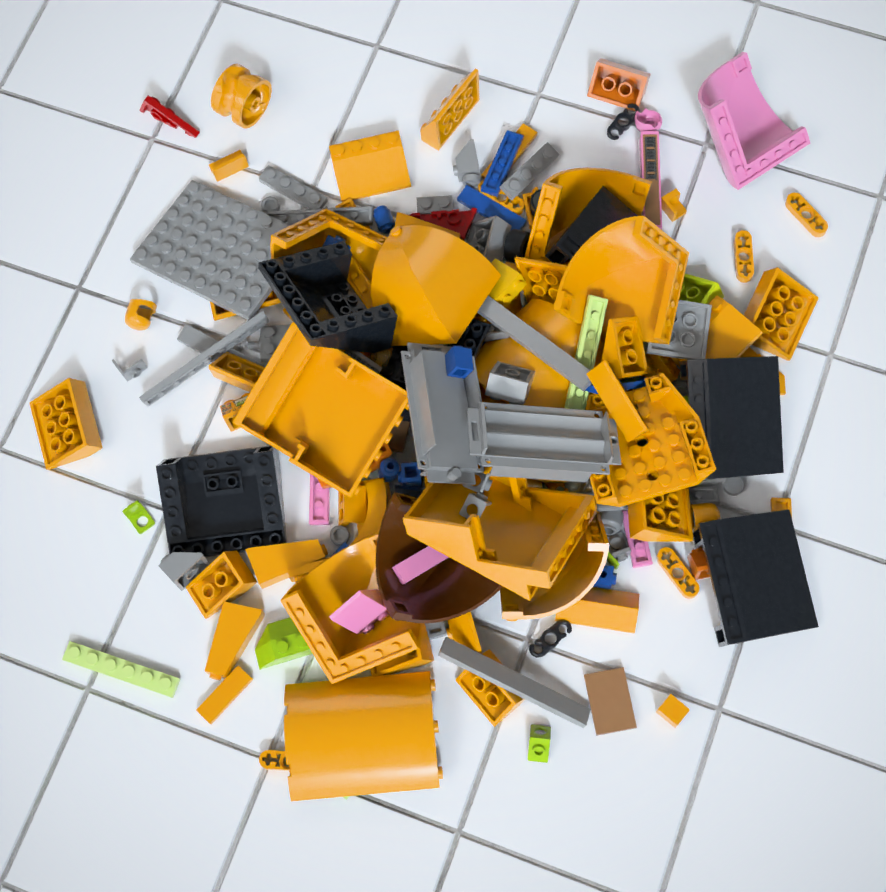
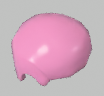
M647 108L641 113L637 111L635 114L636 128L640 132L658 131L662 126L660 113L648 110Z

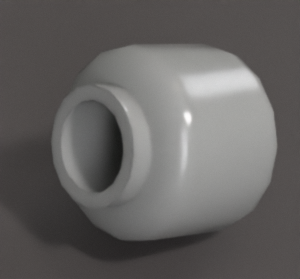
M600 511L606 535H614L622 528L624 513L622 511Z

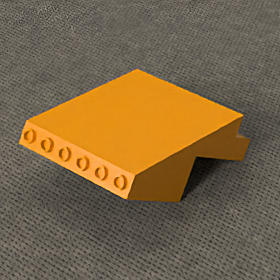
M292 322L232 423L290 457L288 461L351 498L353 494L357 496L362 488L361 480L363 477L368 478L373 469L370 465L373 460L378 461L383 451L380 450L384 443L388 444L393 434L390 432L394 426L398 428L404 418L401 414L404 409L409 410V404L405 389L339 349L310 346L297 325Z
M484 467L483 473H490L492 467ZM475 475L476 484L472 486L480 484L481 478L478 475ZM491 476L490 480H493L489 491H484V495L488 497L487 500L492 502V504L485 507L480 519L479 515H476L478 507L475 504H470L467 507V513L470 516L466 519L459 512L469 493L477 492L463 487L462 484L429 483L403 517L407 534L529 601L538 587L551 588L597 513L595 495L528 487L527 478Z

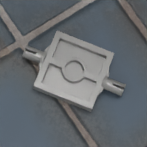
M291 324L261 327L259 341L248 342V350L259 349L261 363L269 362Z

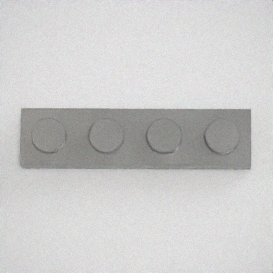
M547 142L499 188L512 201L560 154Z
M269 165L258 178L260 183L307 209H322L328 201L326 196Z

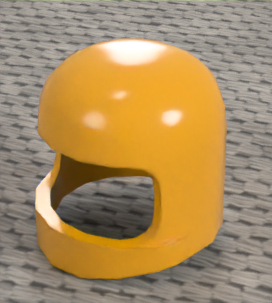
M131 299L125 313V323L134 330L143 331L148 329L151 324L150 318L156 312L157 305L148 300ZM140 305H145V306L151 308V310L143 309V308H140L139 306H140Z
M690 504L692 529L699 523L720 519V512L715 504ZM693 512H694V518H695V526H694V522H693Z

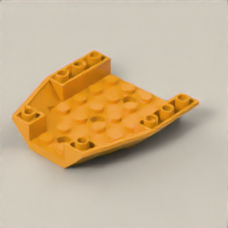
M664 373L644 378L645 387L627 392L635 407L638 408V412L649 428V431L627 442L617 425L621 465H609V475L591 474L590 481L597 504L622 507L698 485L716 470L699 416ZM593 393L588 395L586 410L602 411L603 416L607 411L609 419H613L599 394ZM645 439L648 441L645 446L637 445L640 440ZM652 473L659 475L656 480H649L648 476Z

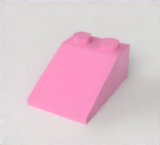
M378 589L359 590L329 618L356 634H367L374 629L375 626L373 624L378 620H384L389 616V612Z

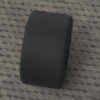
M512 229L508 233L504 244V258L507 261L515 263V257H525L530 232Z

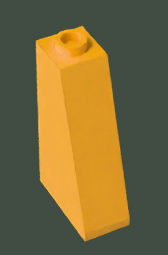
M318 539L245 549L262 589L289 578L287 570L326 559L325 556L328 555L325 544L321 545Z
M223 602L204 670L210 675L209 678L221 680V678H226L232 672L264 619L265 613L263 610Z

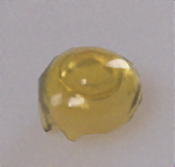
M393 347L380 352L370 353L369 359L380 367L387 366Z

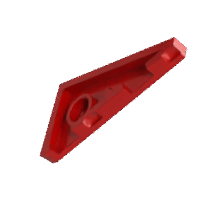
M147 95L139 109L142 113H145L146 110L149 111L154 119L176 129L179 126L185 131V134L196 138L200 133L175 115L171 108L161 105L160 101L155 97Z
M471 208L468 211H459V209L432 211L431 214L422 215L420 213H412L409 216L460 233V239L465 241L477 214V208Z

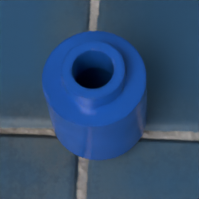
M379 206L374 209L373 217L379 232L388 234L395 227V221L387 206Z
M392 458L384 459L378 469V477L380 479L384 478V482L394 481L400 469L398 462Z

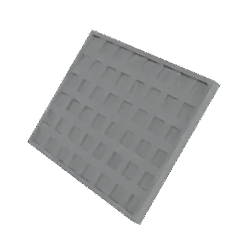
M191 180L130 257V261L136 266L246 320H250L272 292V288L258 269V263L271 259V235L291 225Z

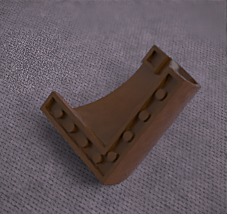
M394 492L381 522L375 561L378 589L392 619L413 623H436L450 620L478 608L503 587L450 557L402 585L392 567L428 547V545L409 536L403 523L404 515L418 498Z

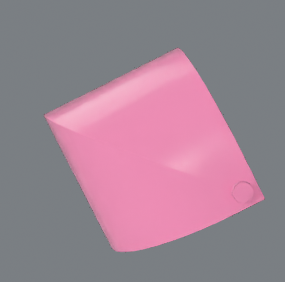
M741 52L717 68L703 82L698 92V100L725 177L737 190L810 144L806 127L801 126L792 131L770 108L754 80L751 72L752 67L746 52Z

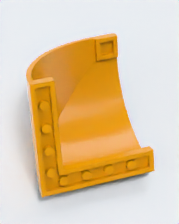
M588 167L568 169L550 176L542 185L524 258L551 262L545 255L602 186L635 214L641 216L652 181L616 170ZM568 259L563 265H568L570 260Z
M323 209L271 235V259L322 247L328 235L333 237L339 235L345 238V243L351 246V258L353 257L357 260L370 281H372V273L377 255L387 239L386 236L329 209Z
M633 216L616 221L595 233L575 253L561 279L554 302V310L582 325L588 295L608 299L602 327L603 333H607L608 321L610 319L638 316L643 342L669 345L689 252L645 216Z
M423 225L396 226L390 231V235L383 243L374 264L371 281L372 306L375 307L389 303L398 316L391 346H407L408 342L429 345L456 344L501 275L479 251L450 233Z
M600 512L595 514L568 558L565 569L561 570L550 589L538 587L530 601L505 587L500 589L502 619L517 621L518 619H536L550 616L572 606L590 591L602 573L609 550V541Z
M379 532L351 544L320 563L296 582L280 600L331 684L418 649L420 645L422 623L396 621L389 614L384 620H378L374 623L375 627L369 633L356 634L329 618L359 590L378 589L375 561Z

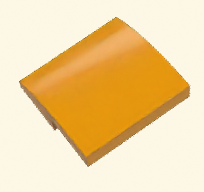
M645 354L648 374H645L646 377L664 373L670 382L678 378L680 370L670 357Z

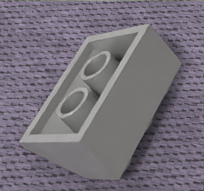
M498 216L475 221L470 227L466 243L474 247L490 262L495 258L502 262L504 244L511 230V225Z

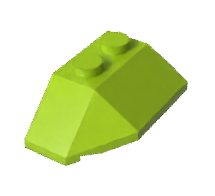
M291 617L267 624L255 648L260 670L313 654Z

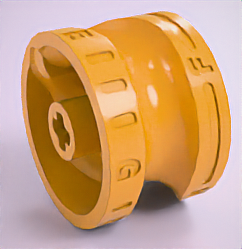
M233 64L218 78L211 95V108L223 117L231 115L232 121L244 129L250 128L262 117L269 104L272 93L271 84L261 76L251 75L250 70L242 65Z

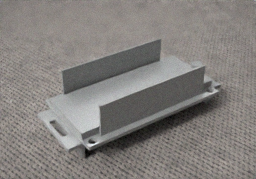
M408 342V351H401L417 465L418 469L424 470L420 475L427 476V481L430 483L475 485L474 472H484V466H482L480 457L470 455L467 408L478 409L477 403L482 402L475 358L472 356L474 370L465 379L451 377L446 374L445 354L452 347ZM422 348L439 349L440 351L422 350ZM471 423L472 439L478 441L477 423Z
M478 402V409L467 408L470 455L479 456L482 466L492 467L489 476L587 482L591 474L609 475V465H621L617 425L614 419H609L607 411L603 416L602 411ZM471 423H477L478 441L472 439Z

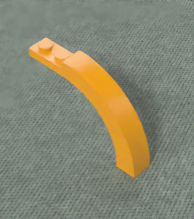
M384 478L365 483L368 494L367 516L361 531L351 544L379 532L385 510L388 506ZM326 559L287 570L291 582H298Z

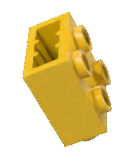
M495 258L491 264L497 269L501 277L488 296L506 308L527 283L521 273Z

